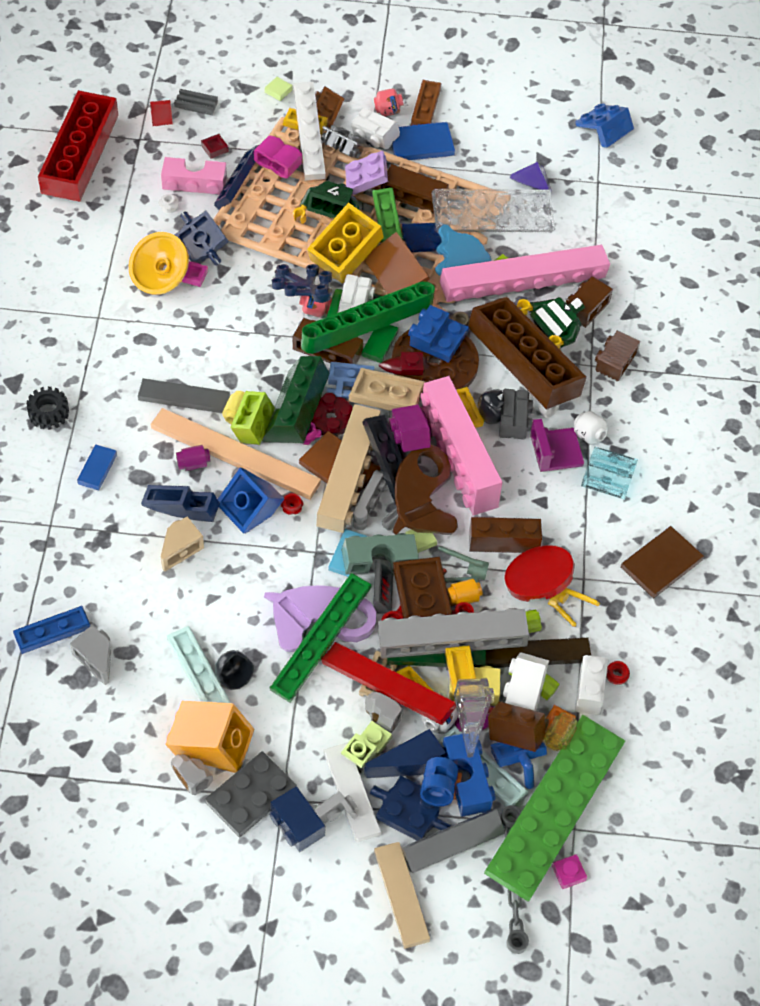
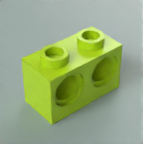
M245 391L230 427L240 443L261 444L275 410L266 392Z

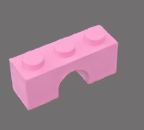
M164 158L161 172L162 189L220 194L226 184V162L205 161V166L202 170L192 172L186 169L185 159Z

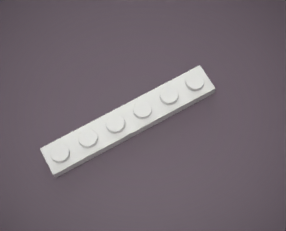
M313 82L293 83L305 180L325 179L326 173Z

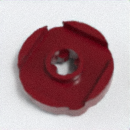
M325 393L320 398L312 423L315 424L316 429L321 430L323 436L328 431L332 434L337 433V436L345 433L353 406L342 397H336L333 393ZM334 413L336 417L334 418L331 416L330 418H327V414Z

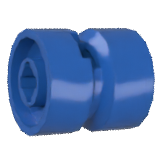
M435 757L427 761L420 791L423 801L430 805L441 807L452 803L458 776V766L455 762L444 757Z

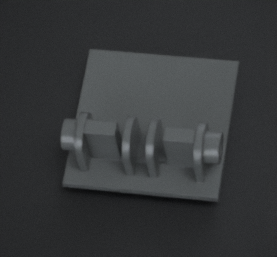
M331 125V128L323 126L327 130L321 136L323 143L336 150L339 148L340 152L350 157L358 156L359 146L372 147L366 143L367 139L350 134V131L334 125Z

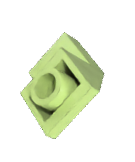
M371 721L361 735L356 733L341 754L360 768H363L365 763L380 755L392 739V734Z

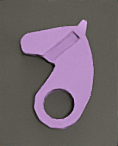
M316 585L298 587L283 591L282 593L265 592L264 598L273 603L274 621L281 649L289 653L296 651L302 642L303 633L313 622L318 620L340 588ZM364 598L357 608L365 614L367 622L358 629L344 627L337 636L344 642H360L369 638L375 630L376 610L367 599Z

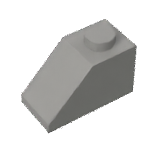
M91 625L70 643L72 655L106 685L109 683L110 638L102 629L99 631Z

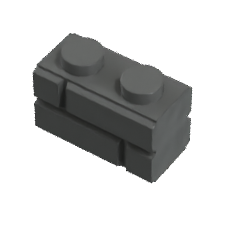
M505 388L502 391L501 398L504 404L500 410L499 436L500 438L513 437L514 439L524 440L526 439L527 431H531L533 418H528V414L533 411V400H529L528 390L515 391V389Z

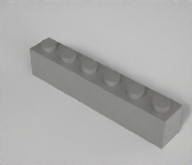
M508 608L504 611L484 610L479 613L460 612L455 615L435 614L431 617L411 616L406 619L387 618L378 621L381 658L445 653V648L469 645L471 651L527 646L529 638L525 609Z

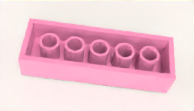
M447 376L424 383L423 393H421L422 406L420 408L425 412L432 437H435L437 441V447L448 456L451 465L450 472L454 476L456 489L461 490L463 494L462 499L465 507L470 509L472 515L498 508L503 482L450 377Z

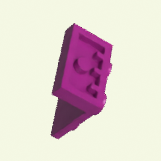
M542 418L533 419L530 437L540 472L584 466L583 456L573 427L548 430L547 427H544Z

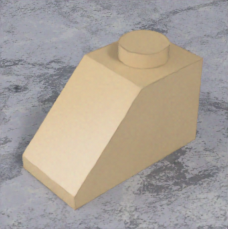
M188 517L173 522L167 528L160 556L164 572L204 549L203 535Z

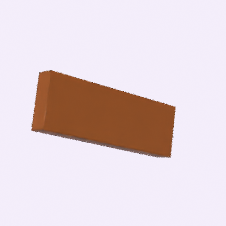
M422 80L411 118V125L432 123L442 83Z

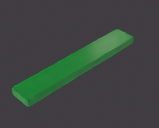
M352 572L269 687L270 691L289 703L292 702L372 588L370 583Z

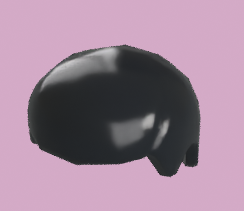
M500 389L485 391L478 399V411L487 424H497L501 420L500 407L504 404V401L498 398L503 393Z
M239 650L225 652L215 664L216 678L229 690L241 689L248 684L253 676L254 664Z

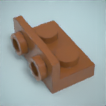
M324 86L320 92H315L317 113L319 116L328 118L326 127L331 128L345 98Z

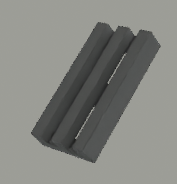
M180 89L179 94L176 96L177 100L175 99L174 107L213 115L218 104V97Z

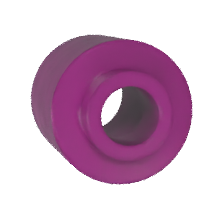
M203 445L183 448L180 452H176L179 470L185 469V471L205 468L207 467V462H211L208 448L204 449Z

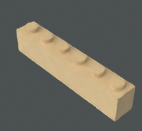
M354 404L317 512V527L344 533L346 525L351 524L353 518L351 509L352 506H356L360 493H357L358 487L362 488L364 485L366 474H363L364 469H369L372 456H369L370 451H373L362 422L365 418L380 416L381 410Z

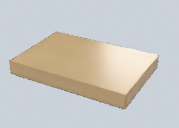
M361 368L349 394V402L390 411L394 408L418 405L425 382Z

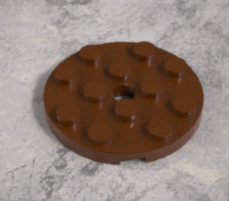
M409 330L396 340L391 358L401 356V352H423L410 346ZM466 335L450 362L423 352V375H394L424 381L425 383L449 376L456 390L469 387L478 372V351L473 341ZM435 358L439 359L440 362L439 364L429 362V360Z

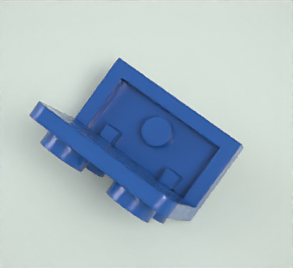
M604 103L596 105L592 111L581 115L580 119L575 122L576 127L596 129L601 146L608 148L634 129L628 107L611 106Z

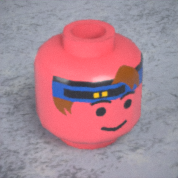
M394 88L379 91L376 97H374L376 112L385 117L398 114L400 106L404 105L402 94H397Z
M301 296L299 304L303 305V313L321 318L324 314H328L332 298L328 302L318 303L313 300L312 296Z

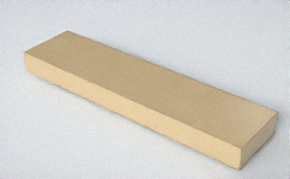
M400 842L374 848L404 949L430 942L428 930Z

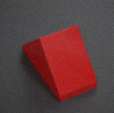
M151 101L152 126L173 125L171 101Z

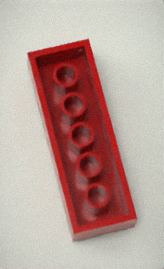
M80 90L77 91L38 174L41 194L78 202L81 201L119 116L117 98Z

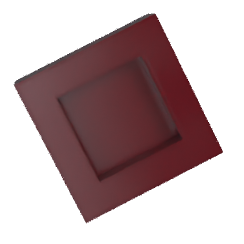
M219 133L201 140V146L210 159L229 152L228 145Z

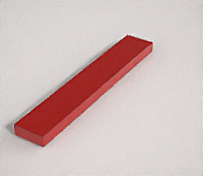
M337 642L333 644L321 659L325 666L378 693L384 694L397 703L440 725L445 723L456 708L454 701Z

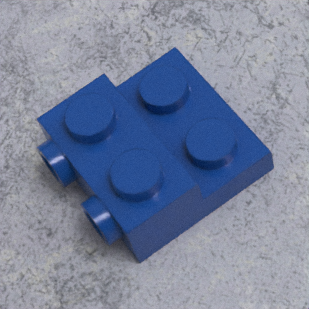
M430 305L427 310L422 309L418 317L419 323L417 325L412 324L408 333L410 336V346L450 362L467 335L469 327L449 319V312Z

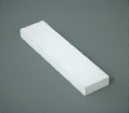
M346 742L324 749V756L337 792L340 791L344 797L349 795L357 805V808L354 810L358 815L356 819H353L346 809L344 811L354 839L358 843L380 836L381 831L356 764L341 754L348 744Z

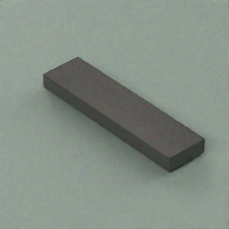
M145 378L142 379L138 392L139 401L216 413L223 412L230 397L229 391Z
M493 808L401 848L409 871L414 873L505 834V830L498 810Z

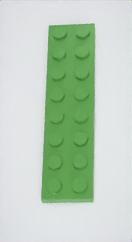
M582 715L487 866L484 874L529 902L624 745L625 740L585 715Z

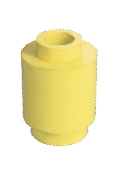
M238 390L231 394L222 412L223 417L229 424H232L245 394L244 391Z

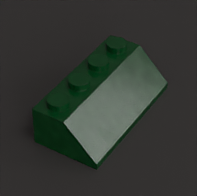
M300 356L289 369L275 404L274 413L262 439L263 442L304 443L330 374L321 356Z

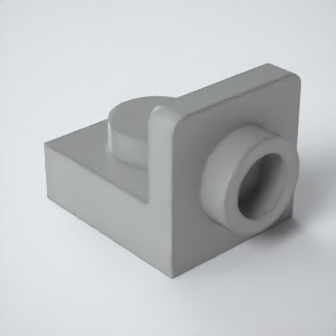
M340 791L314 809L324 823L327 821L332 822L339 818L342 814L341 811L344 809L347 810L353 819L358 817L354 811L357 808L355 802L349 795L344 797Z

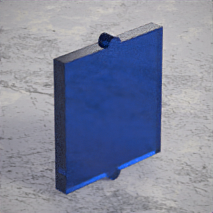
M408 223L401 226L403 232L402 239L411 252L437 251V247L442 242L438 223Z

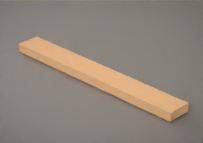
M164 408L160 410L151 423V429L191 447L203 445L204 449L208 448L211 456L235 467L244 468L256 476L306 499L311 500L321 484V479Z

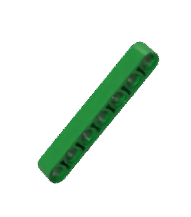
M422 281L307 324L302 329L301 348L306 353H317L416 315L422 309L427 310L430 305H433L435 287L430 282Z

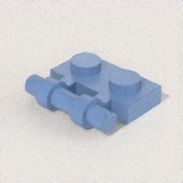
M331 362L328 385H336V388H327V393H333L336 397L349 399L351 390H345L343 386L353 387L361 368L375 370V366Z

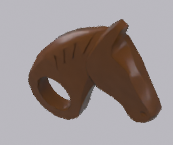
M430 444L429 448L412 450L400 463L395 482V501L398 519L392 530V533L395 535L405 527L417 533H436L442 535H452L457 530L458 524L455 516L437 509L431 503L433 500L430 498V495L449 478L451 470L448 456L439 447ZM426 456L432 459L438 467V476L430 477L424 474L419 469L418 457Z

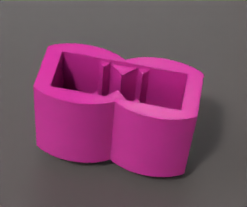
M268 135L254 150V160L262 167L271 169L278 176L288 179L302 164V153L296 147L285 145L280 138Z

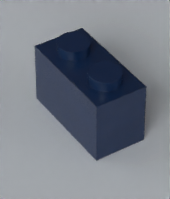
M297 786L271 801L270 818L277 827L279 825L285 832L284 837L291 847L295 846L301 852L325 836L324 823Z

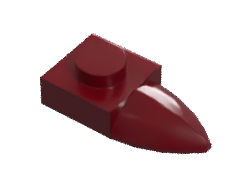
M401 352V356L389 358L381 362L379 367L389 373L398 375H423V352Z

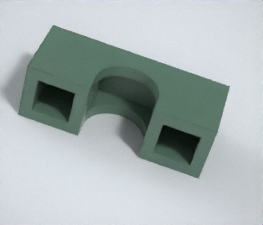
M398 533L397 535L388 536L377 534L371 537L351 536L345 538L341 549L346 575L351 572L353 574L369 573L373 562L372 557L375 556L386 558L390 562L392 572H394L393 562L419 559L414 534Z

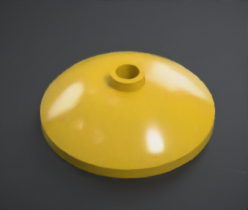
M155 232L144 237L134 247L129 259V275L134 285L141 291L152 295H160L173 290L183 280L188 269L189 256L186 246L178 237L168 232Z

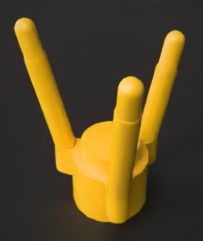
M566 588L558 595L550 598L548 605L555 608L573 627H576V622L558 603L564 604L569 595L599 606L600 602Z

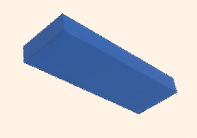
M79 606L13 630V634L21 654L84 632L91 625L83 606Z

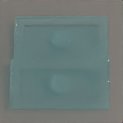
M595 446L581 486L625 500L638 459Z

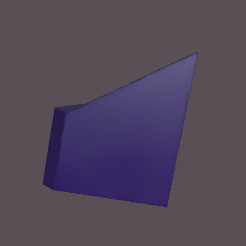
M538 162L510 175V179L551 194L552 189L544 166Z

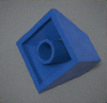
M239 468L218 498L220 502L219 508L242 533L249 532L270 518L284 500V497L269 482L244 468Z

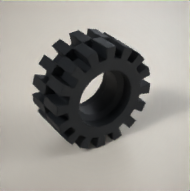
M48 386V390H44V387H41L40 392L34 390V396L31 394L28 396L29 400L26 402L29 419L31 423L33 422L34 426L40 425V429H44L47 426L48 430H51L52 425L58 428L60 427L59 422L64 424L65 419H68L69 406L67 397L63 391L59 392L58 388L55 387L54 391H52L51 386ZM47 404H53L57 406L54 410L49 412H43L39 410L42 406Z

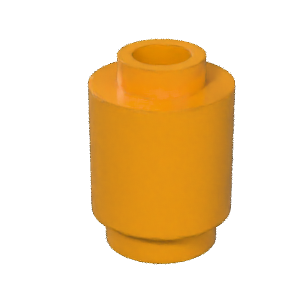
M473 578L453 583L447 588L451 606H456L461 602L469 604L479 602L480 596L483 594L480 583L475 582Z

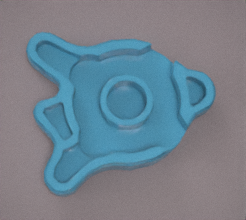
M446 224L439 228L442 242L436 250L438 254L444 256V260L435 268L439 276H441L443 268L492 261L490 254L486 252L482 243L476 237L466 233H458Z

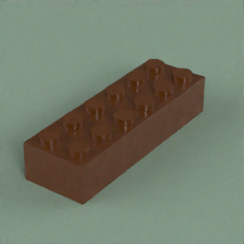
M507 296L472 308L468 325L471 332L546 410L581 397L587 378L585 374Z

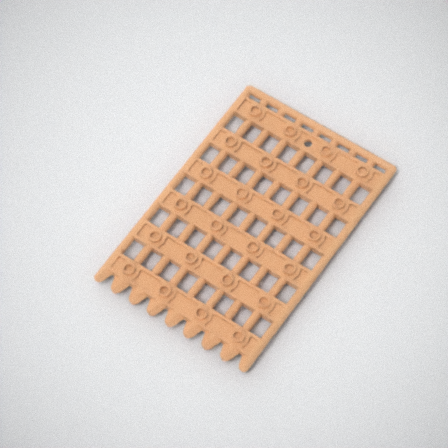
M281 117L269 135L280 138L285 145H290L300 150L299 130L287 128L285 133L281 132L284 128L283 120L285 118ZM323 143L325 179L305 180L304 173L295 170L290 177L299 180L296 186L281 182L282 177L275 174L271 169L262 167L259 173H256L255 170L261 165L255 162L232 202L225 207H221L213 220L218 227L222 221L226 222L221 231L229 241L306 269V266L315 264L310 260L307 248L332 222L333 218L307 211L306 209L307 217L319 221L316 228L301 224V216L297 217L296 221H294V209L301 207L300 203L306 191L310 187L319 186L325 182L329 174L345 179L343 184L346 185V171L334 167L337 161L349 164L352 161L360 160L381 150L373 147L359 146V152L362 153L359 158L343 154L339 151V148L336 150ZM384 152L388 162L419 174L423 173L437 178L436 180L449 184L447 200L438 215L433 214L429 210L419 209L418 212L400 207L403 202L395 200L398 215L412 219L409 227L400 224L401 233L404 234L402 238L404 243L416 259L419 256L435 262L432 269L421 266L430 278L427 282H430L435 287L432 306L446 311L438 303H455V301H446L439 282L441 276L435 271L436 266L444 260V256L422 249L424 244L428 242L439 246L442 238L431 235L433 228L439 229L444 224L450 226L452 230L458 233L472 235L482 244H487L488 238L478 232V230L495 229V223L486 218V215L502 216L503 210L495 205L494 201L509 202L510 196L506 193ZM250 179L253 180L249 187L246 186ZM381 184L371 189L379 190L381 189ZM457 186L474 191L470 198L454 191ZM276 188L290 193V196L287 200L271 194ZM364 191L352 195L356 197L357 201L374 206L373 197L363 194ZM240 193H243L242 199L240 201L236 200ZM449 200H453L467 206L462 212L448 207L447 204ZM266 202L282 207L278 214L262 209ZM234 207L235 209L232 214H227L230 208ZM375 207L371 213L360 210L377 223ZM441 214L459 219L456 226L440 221ZM259 216L273 222L268 229L253 223L256 217ZM294 230L311 235L307 242L291 237ZM247 231L263 235L260 243L244 238ZM285 244L302 249L298 257L283 252L282 249ZM364 260L351 274L359 277L363 271L374 275ZM319 267V273L324 271L322 268ZM379 281L375 285L372 284V287H375V294L379 296L387 295Z

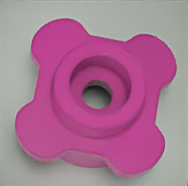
M312 422L303 443L304 445H309L322 435L321 430L316 429L315 424Z

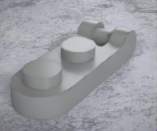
M375 470L354 509L353 527L356 530H364L366 528L368 513L370 509H375L379 499V492H383L386 488L387 483L383 473Z

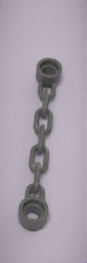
M514 805L506 806L501 814L505 838L509 833L508 828L513 827L521 814V810ZM512 816L515 818V821H508L506 817ZM507 889L508 904L513 908V918L509 921V935L506 945L510 952L521 954L527 949L529 944L528 935L524 932L523 921L519 918L518 908L522 905V898L518 896V901L514 900L512 903L511 891ZM519 922L520 930H513V923L514 926H517ZM518 940L522 946L516 947L512 941Z

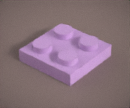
M383 150L345 165L346 187L353 189V195L388 182L386 155Z

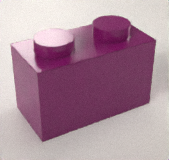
M419 405L392 409V418H389V425L392 432H394L396 444L400 443L403 452L429 448L430 430Z

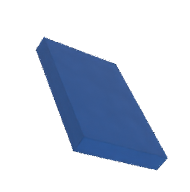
M447 122L398 127L400 135L391 144L393 154L407 160L455 156V148Z

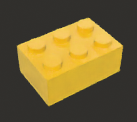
M348 203L307 248L312 262L324 271L332 272V277L343 284L346 275H351L384 236L382 228L378 223Z

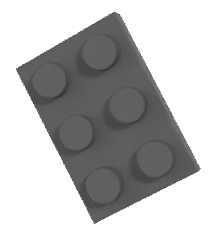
M261 751L206 797L205 803L240 838L271 811V801L297 785Z

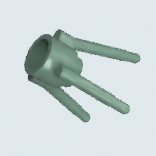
M438 546L439 551L469 562L467 574H470L471 577L445 578V582L455 583L472 578L475 582H478L479 579L485 581L489 562L473 559L448 548Z

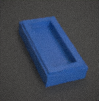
M95 444L77 479L78 485L99 491L117 456V450Z

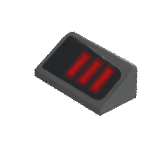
M377 560L375 562L373 607L377 614H385L392 611L393 573L381 560Z

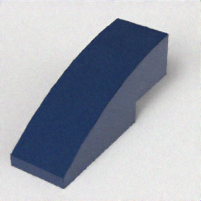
M148 485L141 505L170 516L214 522L220 502L214 492H193L190 486Z

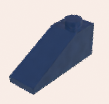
M428 729L365 763L364 775L366 778L424 775L427 761L435 757L445 758L446 752L433 732Z

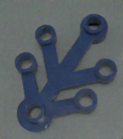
M286 264L276 267L274 271L275 278L271 280L274 290L284 289L285 296L288 297L312 296L313 300L318 303L328 302L331 299L333 292L332 288L328 286L329 282L332 281V272L322 271L319 273V266L310 264L306 266L307 277L304 279L292 273ZM317 275H319V285L314 284Z

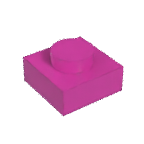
M189 261L187 272L181 282L201 287L208 273V266Z
M577 854L552 864L562 890L587 880V875Z

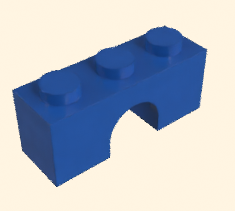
M474 732L444 737L442 747L446 752L445 758L455 762L458 769L466 771L471 776L465 782L456 783L455 797L461 817L491 810L492 803L496 800L493 786H489L487 782L489 771L486 762L482 763L480 757L482 755L480 740L475 739Z

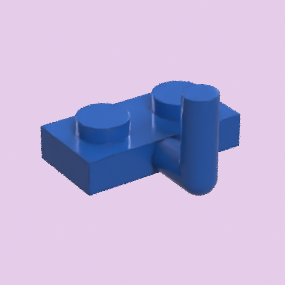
M499 742L491 744V753L499 768L520 762L524 771L525 788L533 789L535 787L534 768L530 759L547 755V747L542 742L536 752Z

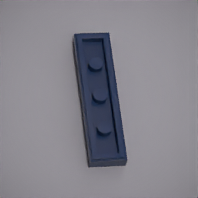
M259 145L246 151L214 202V206L218 210L231 203L256 162L254 160V150Z

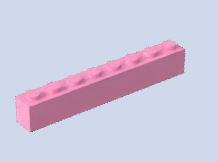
M595 245L443 268L439 282L447 302L461 301L463 299L501 295L514 291L521 292L533 288L540 289L546 286H560L572 282L579 283L589 280L592 276L596 279L606 277L610 262L603 245Z

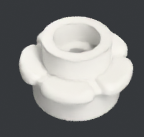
M166 194L161 197L158 204L163 212L173 213L177 210L179 202L175 195Z

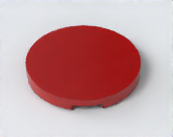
M553 545L534 547L518 555L509 564L505 572V584L509 593L518 600L529 602L530 599L544 597L547 600L558 595L570 585L573 580L575 564L571 554L564 548Z

